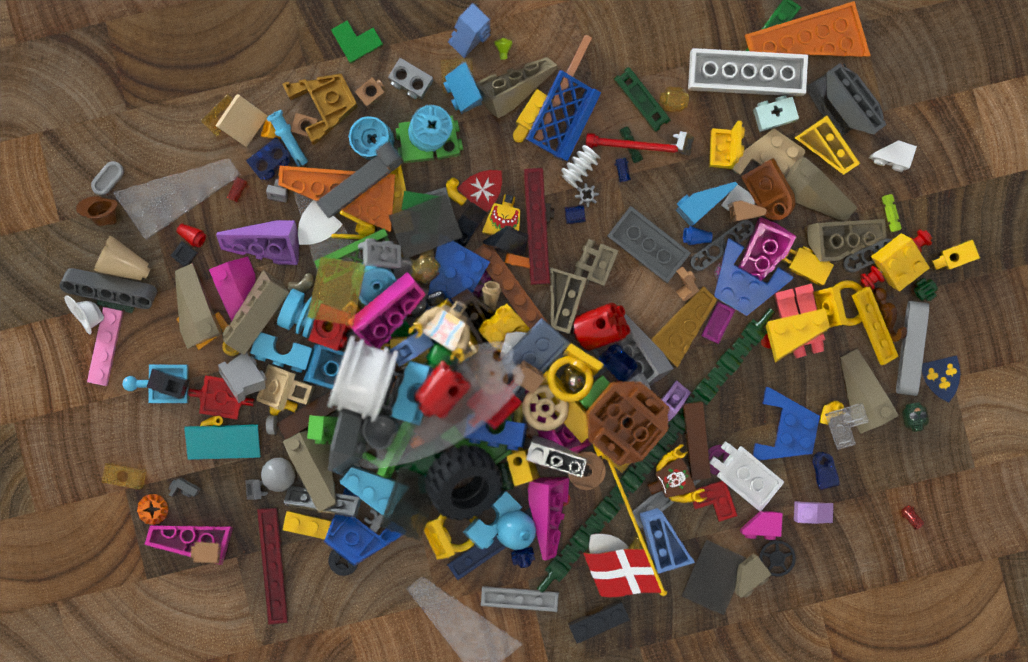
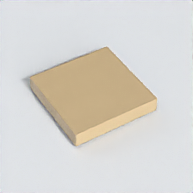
M237 94L215 126L247 147L268 115Z
M268 364L265 372L267 379L265 381L266 389L259 391L256 401L284 411L296 374Z

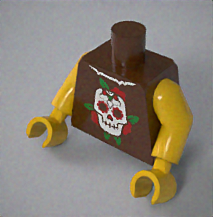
M680 444L675 450L663 455L656 466L657 471L654 472L657 481L647 484L651 495L662 491L665 498H669L673 502L704 501L707 498H701L699 493L705 490L700 489L696 491V487L683 460L688 451L685 453L680 452V448L684 446Z

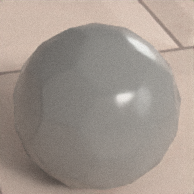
M273 458L267 461L262 468V482L269 490L274 492L285 491L294 483L295 469L288 460Z

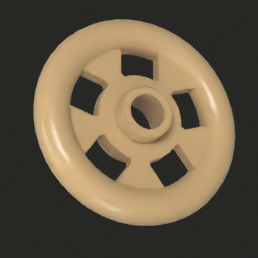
M540 385L534 394L529 391L522 405L525 420L533 428L541 431H550L561 426L566 420L569 411L568 402L560 399V403L555 406L551 400L554 395L548 385ZM545 392L547 398L538 400L537 394ZM531 403H536V412L530 411ZM545 404L549 406V410L546 412L542 410V406ZM555 410L560 413L556 420L551 417ZM538 416L547 418L546 422H538Z

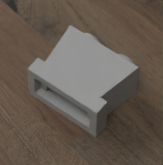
M247 352L245 355L240 354L228 364L223 362L218 365L220 375L238 403L245 400L246 395L266 389L265 381L267 379L264 372L257 369L254 357L252 355L249 356Z

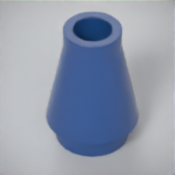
M690 226L684 229L683 242L688 243V245L711 243L712 232Z

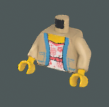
M456 301L452 308L445 304L442 307H434L424 312L416 322L417 325L409 329V333L416 329L418 335L415 338L424 333L450 350L454 351L456 349L457 351L453 352L451 360H453L454 355H459L461 358L459 363H461L464 357L463 352H465L470 340V327L466 323L467 318L462 315L466 306L462 302Z

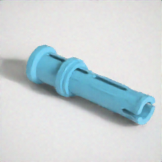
M278 110L269 115L267 120L275 128V134L283 140L297 167L306 164L308 160L292 135L291 125L285 121L282 115L283 111Z

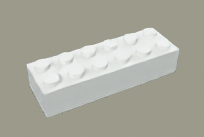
M692 48L689 62L688 90L802 97L806 94L808 55Z

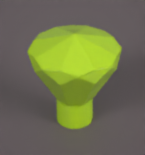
M502 38L495 41V46L500 53V59H507V53L512 46L511 40Z

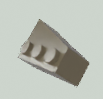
M550 267L551 326L557 331L573 335L574 319L579 315L589 280Z

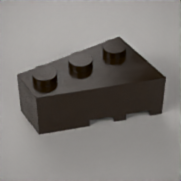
M465 289L451 298L453 303L460 301L466 306L462 315L467 318L466 323L469 325L470 331L483 351H486L492 345L478 329L484 321L495 315L496 311L469 289Z

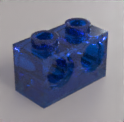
M275 137L248 158L246 162L263 181L264 179H271L280 166L289 165L290 159L293 157L279 139ZM277 150H282L283 152L280 159H274L273 157L274 152ZM261 162H267L268 164L265 171H259L258 166Z

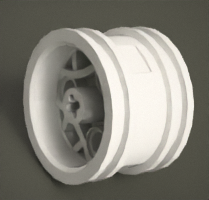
M351 336L327 407L331 408L333 404L338 406L337 410L339 411L345 408L362 414L361 418L363 419L369 416L371 421L375 422L398 351L394 350L393 353H390L387 347L381 350L363 344V339H360V342L354 341L355 337Z

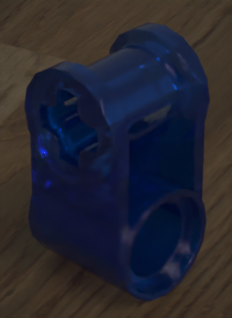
M616 344L611 345L608 351H603L599 356L603 366L622 382L627 381L638 368L637 362Z
M825 452L816 453L813 456V465L819 489L824 490L839 486V477L833 457ZM822 457L827 459V461H824V465L820 464Z

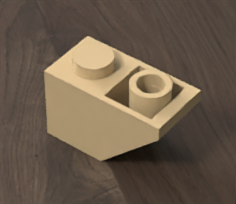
M294 379L288 399L307 405L310 402L315 386Z

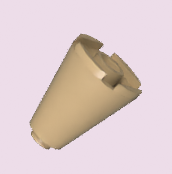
M109 236L94 271L141 281L142 277L147 278L151 268H148V262L117 239Z

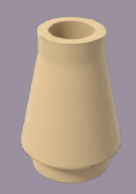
M488 281L482 287L484 302L495 310L501 288L499 283Z

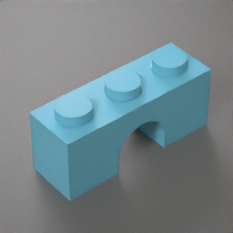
M263 332L253 342L250 353L255 355V359L265 362L267 358L273 360L272 364L284 367V364L292 366L291 370L302 373V370H307L313 348L293 343L291 351L288 354L282 355L276 349L278 337Z
M409 361L404 371L403 382L398 389L397 400L392 407L393 413L391 417L420 426L424 413L418 409L420 405L416 403L414 393L434 371L432 367Z
M501 491L500 495H498V500L491 504L496 513L493 523L486 525L480 519L475 518L463 531L479 549L484 547L487 549L494 542L493 538L498 533L497 524L502 516L509 511L512 513L522 508L507 491Z

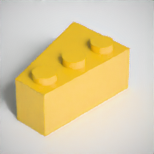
M825 308L767 322L766 329L775 363L829 329L830 326Z

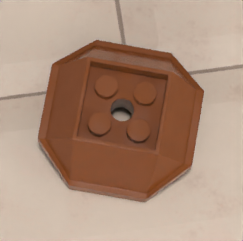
M640 381L611 382L586 411L589 441L618 466L642 461L668 430L669 406ZM628 417L627 423L622 424L623 420Z

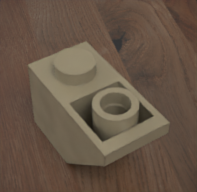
M754 553L738 565L735 593L740 598L751 595L754 591L753 589L757 585L761 586L766 583L771 575L766 566Z

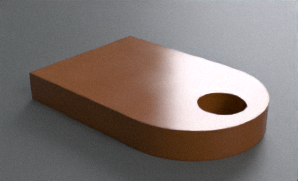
M774 158L741 176L757 206L766 209L767 212L764 216L771 220H781L792 213L795 207V196ZM778 204L784 207V214L778 211Z

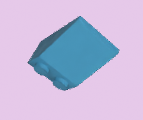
M466 62L445 76L446 82L443 84L447 93L451 92L454 97L451 102L456 111L459 110L462 114L482 104V97Z
M733 182L694 193L690 197L686 195L677 203L679 207L676 209V212L689 226H693L738 184Z
M314 344L303 381L333 390L346 352Z

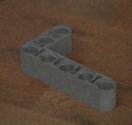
M390 141L384 143L375 151L377 154L375 158L317 201V205L327 218L337 214L404 162Z

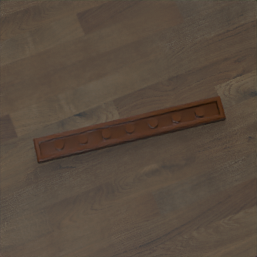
M395 362L393 371L401 373L407 365L399 367ZM333 390L277 423L285 440L306 430L309 426L310 415L329 416L337 411L338 406L332 404L331 408L327 407Z

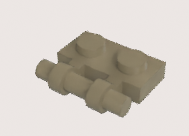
M588 239L586 246L583 245L581 250L583 253L580 261H577L575 265L577 268L574 275L582 276L583 271L589 272L587 276L589 281L605 286L619 250L604 244H600L599 249L595 250L593 249L595 241ZM590 255L595 256L592 266L587 265Z

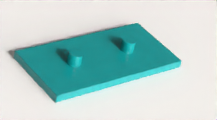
M258 425L188 426L184 428L188 460L261 457Z

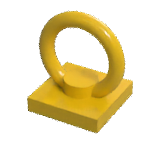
M845 280L837 283L834 287L813 292L816 309L825 308L830 327L839 325L854 326L862 322L859 314L854 318H846L840 291L844 288H851L858 292L863 289L860 284Z
M570 343L563 353L564 357L559 358L551 365L547 375V382L550 391L555 397L565 402H576L589 394L593 386V375L595 376L599 372L603 363ZM565 364H570L577 371L585 373V385L576 394L563 393L555 383L557 370Z
M441 514L438 519L421 525L437 560L448 558L454 555V552H464L474 545L470 539L460 545L452 544L449 532L443 527L447 518ZM473 516L472 519H469L470 523H472L475 520L476 516Z

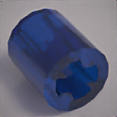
M584 205L564 208L566 224L586 222Z

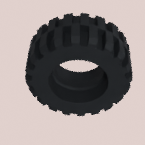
M460 445V448L453 447L450 449L451 451L443 452L439 459L436 458L433 461V466L429 467L428 475L425 477V488L436 510L442 516L452 520L454 518L456 520H463V518L469 520L473 516H480L483 514V511L489 510L491 504L498 500V495L502 491L503 478L495 461L485 449L473 445L469 447L467 445ZM475 476L464 487L453 489L463 479Z

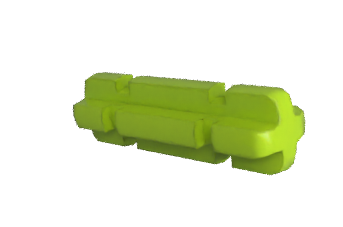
M892 194L882 197L883 205H886L884 209L887 220L890 222V231H899L902 227L901 223L898 222L899 216L896 204L893 205V202H895Z

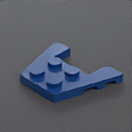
M728 238L714 297L747 316L793 279V275L778 267L768 283L762 281L734 264L743 251L744 246Z
M766 387L762 404L781 407V416L775 446L755 443L753 456L757 460H767L813 454L820 416L777 391Z
M345 487L343 495L358 497ZM335 514L324 543L355 566L405 534V530L391 521L384 531L377 535L357 518Z

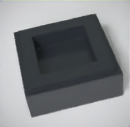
M182 241L171 257L185 267L193 261L198 252Z

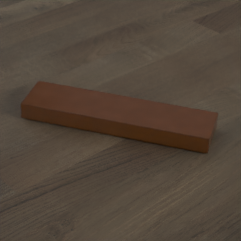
M703 402L683 404L690 476L692 480L711 478Z

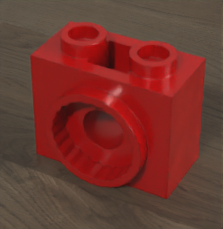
M325 303L321 304L308 340L336 351L345 348L348 341L346 334L348 329L351 330L348 320L353 317V313ZM328 321L333 324V329L330 332L325 328V324Z

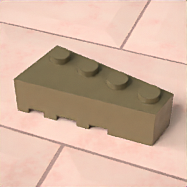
M264 270L261 272L232 322L225 328L222 337L225 344L243 355L246 354L289 294L280 280Z

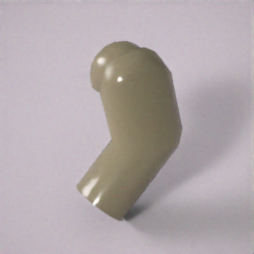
M307 273L299 283L289 282L288 291L295 289L302 293L307 292L314 285V275Z

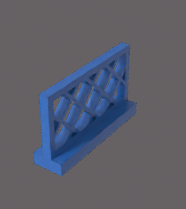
M560 70L526 140L554 155L557 159L568 161L601 92L592 89ZM564 77L568 79L569 88L562 90L560 82ZM581 87L585 91L582 97L577 99L574 89ZM571 91L573 100L565 103L563 93ZM559 95L561 105L553 107L551 100L553 96ZM574 103L575 112L573 115L568 116L566 106ZM562 108L564 118L556 120L554 110ZM550 112L552 122L544 124L543 116L545 113ZM565 121L567 128L565 132L560 133L557 123ZM554 125L556 135L548 137L546 127ZM542 129L544 139L539 141L533 139L536 131ZM557 138L558 146L554 151L550 147L549 140Z

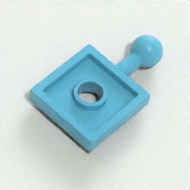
M149 365V378L152 369H156L189 380V365ZM128 376L123 380L122 385L125 390L134 391L137 387L147 388L149 380H137L133 376ZM188 387L183 399L165 395L149 388L148 403H188Z

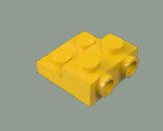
M505 304L497 309L495 315L484 321L478 330L501 353L506 333H528L530 328L508 304Z

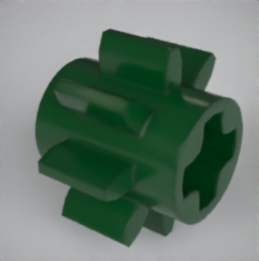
M922 278L915 283L917 287L914 289V292L921 301L926 299L928 302L937 297L935 292L938 290V287L932 279L926 280Z

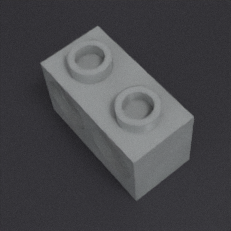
M399 58L388 76L389 81H391L390 85L398 90L401 88L408 91L407 95L415 100L417 98L422 100L434 81L432 76L402 58ZM400 71L407 73V77L404 80L397 79V74ZM416 81L423 82V87L419 90L413 88V84Z

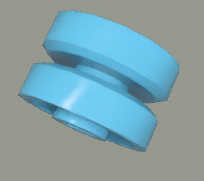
M363 262L356 267L351 278L352 286L358 298L366 306L397 281L390 268L363 265Z

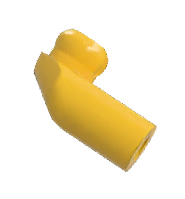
M451 178L446 182L448 196L462 206L467 198L457 190L459 181L456 178Z
M287 400L284 409L295 413L299 404ZM271 406L269 407L271 415L277 416L281 411Z
M839 401L826 404L823 407L819 423L829 425L831 415L838 412L841 413L844 410V405Z
M212 416L202 421L200 426H219L223 423V419L220 416Z

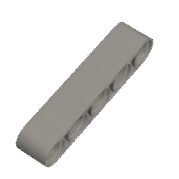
M908 301L904 322L907 334L902 339L896 384L897 394L918 395L929 317V303Z

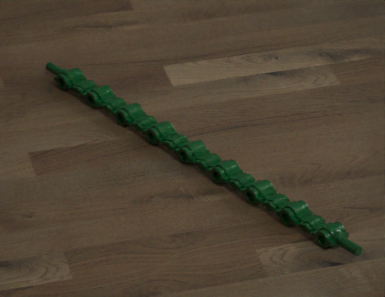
M769 308L758 322L752 319L741 333L744 338L741 339L739 337L732 345L733 351L730 348L727 349L716 363L719 368L714 367L707 375L710 378L709 380L705 377L692 392L695 397L692 398L690 396L685 403L702 401L707 405L719 391L716 386L719 385L721 387L728 379L725 375L728 373L731 376L744 361L741 356L746 357L752 350L750 345L756 346L767 333L764 326L773 317L775 311ZM682 408L668 422L671 426L642 461L634 463L637 466L635 469L630 466L619 479L627 499L630 497L627 493L630 491L633 494L646 479L642 475L644 473L648 475L654 468L652 463L658 464L663 455L668 453L670 450L667 446L668 443L673 445L679 438L676 434L679 432L682 435L685 432ZM618 485L609 493L612 497L605 496L594 509L597 515L594 516L592 514L585 522L587 527L585 528L581 525L569 540L572 545L567 544L560 552L563 556L556 555L545 568V571L549 574L537 587L541 593L547 589L554 579L560 582L572 568L569 565L570 561L574 564L581 556L578 552L581 550L584 553L589 548L590 536L595 532L599 534L605 527L603 522L609 523L621 509L618 506L619 502L622 505L625 502Z

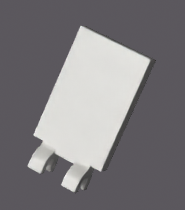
M725 441L721 448L730 454L729 457L722 463L713 456L709 463L720 471L717 475L719 479L761 512L784 484V481L743 447L740 446L736 450Z

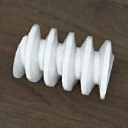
M586 145L582 146L584 152L577 151L579 158L573 156L571 158L573 163L568 162L566 164L568 169H561L563 173L561 176L575 188H578L576 181L583 182L581 175L588 176L586 169L593 171L591 164L598 165L596 158L601 159Z

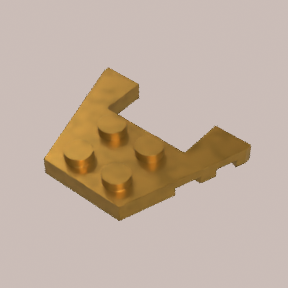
M342 74L317 77V80L306 81L304 79L299 80L298 83L290 84L285 82L282 84L290 101L306 93L310 94L322 118L321 121L305 128L313 145L318 143L358 107Z

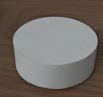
M269 415L266 419V431L269 435L277 434L278 419L276 415Z

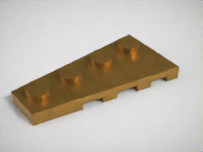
M704 286L651 339L665 354L666 358L677 368L717 301Z

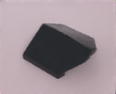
M506 226L483 240V244L505 254L522 256L526 252L528 235L510 226Z

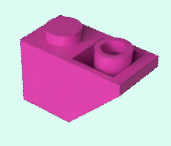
M772 511L758 512L740 529V533L745 535V538L756 539L757 535L764 536V539L776 540V536L781 537L782 513Z

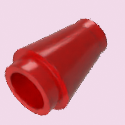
M183 223L177 228L176 233L191 246L199 248L204 244L206 234H204L203 230Z

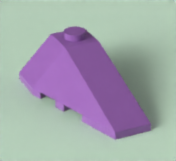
M276 220L217 232L216 234L221 250L241 255L248 253L255 255L256 259L262 260L267 258L273 260V263L280 265H298L299 241L295 221Z

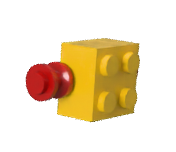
M918 230V236L914 239L902 233L871 256L878 269L872 266L870 267L871 272L869 274L862 273L860 275L862 278L860 282L863 287H870L873 290L875 289L874 284L877 281L884 282L886 280L891 287L900 292L930 268L921 254V247L932 245L931 235L926 230Z

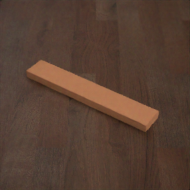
M584 36L566 72L570 76L574 77L591 43L592 37ZM566 78L563 79L560 85L562 90L569 88L568 79ZM555 95L552 101L553 107L561 104L559 95ZM550 112L546 113L543 119L544 124L552 122ZM542 129L538 130L535 136L537 141L544 139Z

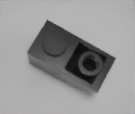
M472 202L463 212L448 238L465 247L488 213Z
M152 369L147 388L183 399L190 380Z

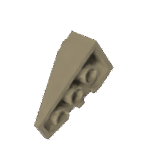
M546 57L524 65V68L519 70L509 69L507 74L500 76L496 74L490 75L475 84L487 109L494 116L500 118L514 110L558 67L557 64Z
M806 157L798 159L785 176L794 193L795 203L821 212L839 221H847L857 209L843 192Z

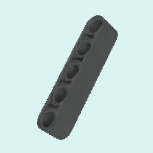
M75 268L66 270L59 285L60 289L68 294L141 309H149L157 295V289L151 284Z

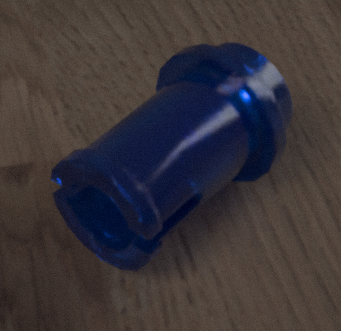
M627 158L616 159L614 166L617 167L619 182L631 180Z

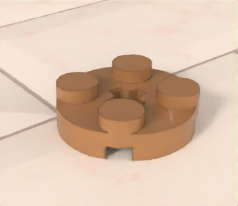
M583 451L577 454L588 459L586 465H589V469L592 472L588 473L587 476H584L583 473L582 477L567 474L575 487L582 490H591L602 483L606 468L603 460L597 457V454Z

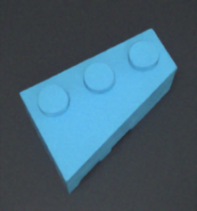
M355 465L348 468L339 482L384 517H387L409 488L408 483L392 478H384L373 471Z

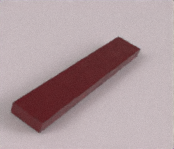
M543 168L524 169L531 285L550 284Z
M277 507L258 509L268 625L288 623Z

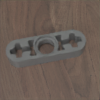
M883 239L845 257L842 262L844 270L852 273L875 263L873 260L867 261L864 258V253L870 250L875 254L878 252V249L884 247V242L887 245L892 240ZM857 254H859L860 260L864 265H861V262L854 265V269L848 267L849 259L852 261L859 259Z

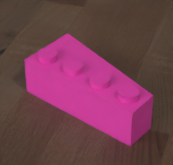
M407 272L348 320V323L358 337L364 340L366 345L380 349L384 343L391 339L390 335L397 327L399 328L403 324V319L406 315L414 310L426 294Z
M150 526L144 545L191 557V548L195 546V542L220 543V563L215 564L223 565L233 527Z

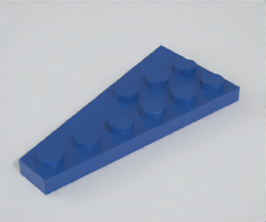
M440 233L432 278L435 277L436 273H439V275L430 282L428 295L442 290L446 299L448 298L452 305H454L451 298L465 289H469L472 293L474 292L490 261ZM426 303L425 312L430 310L434 306H429L428 303ZM431 338V341H432L433 344L439 343V342H437L436 340H434V339Z

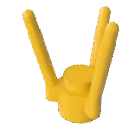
M340 211L341 215L357 222L355 231L358 232V235L332 234L331 237L360 240L373 234L375 226L344 211Z

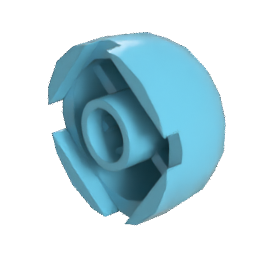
M520 510L512 513L510 511L507 512L497 524L498 540L501 544L513 550H521L528 547L536 535L534 521L528 514Z

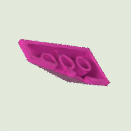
M759 217L739 267L763 280L788 255L796 236L780 225Z
M569 477L537 478L530 481L528 485V500L543 560L551 559L557 555L561 535L558 528L561 520H564L565 514H562L563 503H567Z

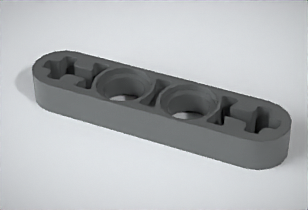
M742 220L691 257V268L695 271H701L711 265L725 253V236L732 235L737 243H741L754 232L753 223L749 220ZM742 224L744 226L749 225V233L743 232L739 236L742 239L739 240L738 235L733 230L736 229V232L742 229ZM711 246L719 248L718 256L713 257L709 254ZM705 251L706 256L711 261L708 262V260L706 259L702 262V267H700L699 265L695 266V258L697 257L698 259H701L702 257H704L705 255H703L702 252Z

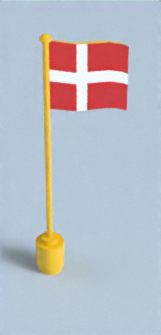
M593 445L597 457L607 458L643 546V549H621L599 554L583 553L599 594L602 597H620L637 593H660L661 596H665L667 591L663 588L612 460Z

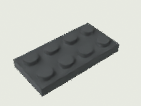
M632 206L628 208L607 235L609 239L666 283L670 281L691 254V252Z

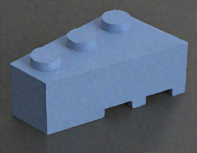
M472 3L458 18L455 25L457 32H452L451 35L453 37L449 39L448 43L465 58L480 41L484 43L489 38V32L491 31L490 19Z
M658 508L639 513L648 550L658 574L695 563L664 514Z

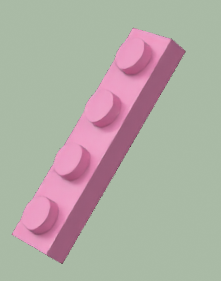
M103 307L102 314L104 319L99 324L87 382L108 386L124 311Z

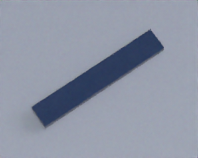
M528 508L524 512L533 520L531 509ZM498 533L493 538L494 542L487 549L485 547L479 549L474 545L447 564L457 580L506 548L498 540Z

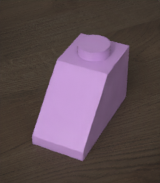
M677 380L661 398L669 406L668 422L678 413L691 393Z
M794 501V521L797 523H833V503Z

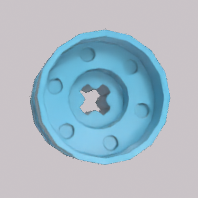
M435 105L424 106L418 109L408 128L409 139L419 150L425 152L436 151L449 138L452 130V121L449 114L441 107ZM432 124L435 125L434 129H433V128H431V129H428V128H427L428 125H432Z
M370 116L360 118L350 128L349 141L351 147L355 152L368 160H372L377 156L375 151L384 143L390 141L394 146L393 132L389 126L378 118ZM372 136L375 137L377 141L375 144L372 143V140L370 139Z
M292 289L282 306L277 325L290 330L295 323L297 324L295 333L300 334L304 328L303 337L308 338L320 305L324 302L318 300L313 307L314 297H310L307 303H304L305 293Z

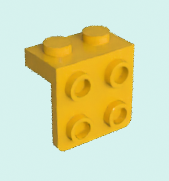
M737 121L732 130L712 128L709 167L733 169L735 164L739 162L740 157H743L744 145H741V139L744 138L745 128L742 127V121Z

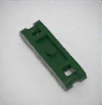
M630 67L626 68L622 75H617L614 78L615 83L621 88L655 133L660 130V126L671 121ZM631 79L632 83L627 86L625 81ZM657 113L660 118L655 121L652 116Z

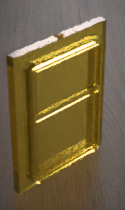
M321 257L308 318L353 326L366 265Z

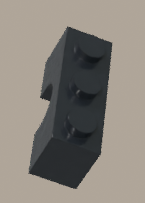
M620 599L604 606L597 613L589 616L584 615L568 624L578 644L630 619Z

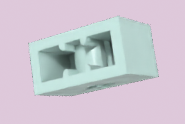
M784 95L776 98V102L769 103L764 101L757 104L758 107L753 112L759 132L796 122L799 119L793 97L787 98ZM774 109L780 112L777 116L771 113Z

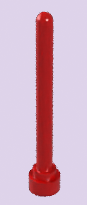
M587 133L586 146L591 149L599 145L671 153L678 151L676 145L599 138L595 133Z

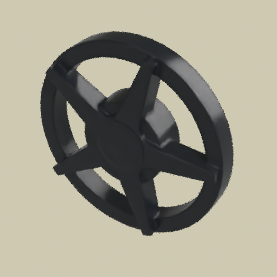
M773 540L766 543L759 554V559L762 563L763 555L769 557L771 563L768 570L772 576L788 574L793 569L796 561L793 548L781 540ZM778 543L787 546L791 552L783 554L779 551ZM775 544V551L771 554L764 552L768 546ZM792 555V563L787 569L784 565L785 558ZM774 566H781L785 571L773 573L770 570Z

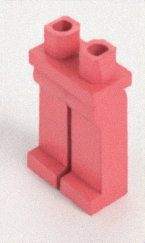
M812 284L781 291L773 295L780 319L817 310ZM824 334L807 343L811 345L813 354L824 351ZM804 345L793 352L795 358L807 356Z

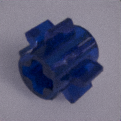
M532 547L511 552L513 565L518 564L520 568L529 567L532 561L535 560Z

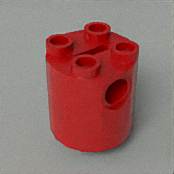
M611 302L577 315L574 319V335L576 340L586 350L591 351L626 338L631 333V330L624 317V307L622 305L617 306Z
M442 361L414 393L421 403L418 409L428 417L436 415L441 419H445L470 389L471 385L460 372L456 370L454 373L451 367Z

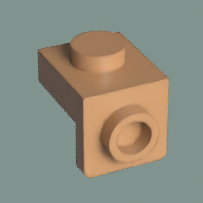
M681 267L676 272L684 286L676 290V293L683 301H686L700 290L694 282L697 280L691 271L687 272Z

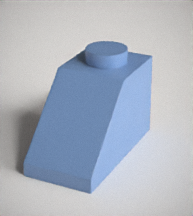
M417 332L390 349L389 352L398 351L396 363L400 367L433 346L431 338L424 333L415 338L418 335Z

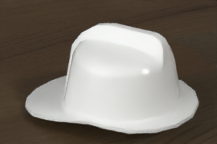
M65 296V302L70 311L82 323L87 333L91 334V329L104 319L99 307L91 301L76 303L71 297Z

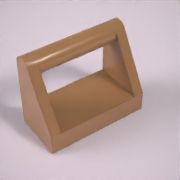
M741 200L728 204L732 223L765 215L767 212L763 207Z

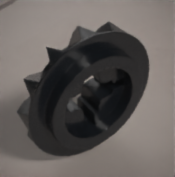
M332 550L329 554L328 563L334 573L346 576L352 574L357 569L358 564L354 566L348 561L347 565L344 563L337 565L341 555Z

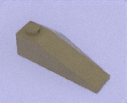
M885 219L826 222L807 225L808 244L820 262L841 260L850 254L887 238Z
M192 263L176 270L175 280L179 327L186 347L189 349L223 334L194 264Z
M858 348L840 357L851 418L860 434L898 417L899 415Z
M308 431L299 432L284 440L283 444L315 507L321 513L337 504L333 473L328 471L331 446L328 444V441L326 444H316L314 439H307Z

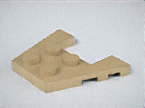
M774 128L744 150L743 157H740L739 162L731 170L741 175L751 159L757 164L762 165L774 158L785 177L797 160L804 157L805 149Z

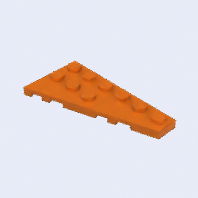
M855 1L745 35L750 52L811 56H871Z
M280 166L278 185L318 201L356 171ZM388 174L341 211L391 232L396 175Z

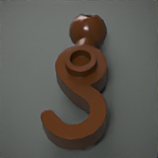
M881 287L875 288L872 293L876 302L880 304L879 310L892 341L897 342L904 339L907 334L906 327L898 329L897 334L893 329L897 319L895 305L886 301L887 292Z

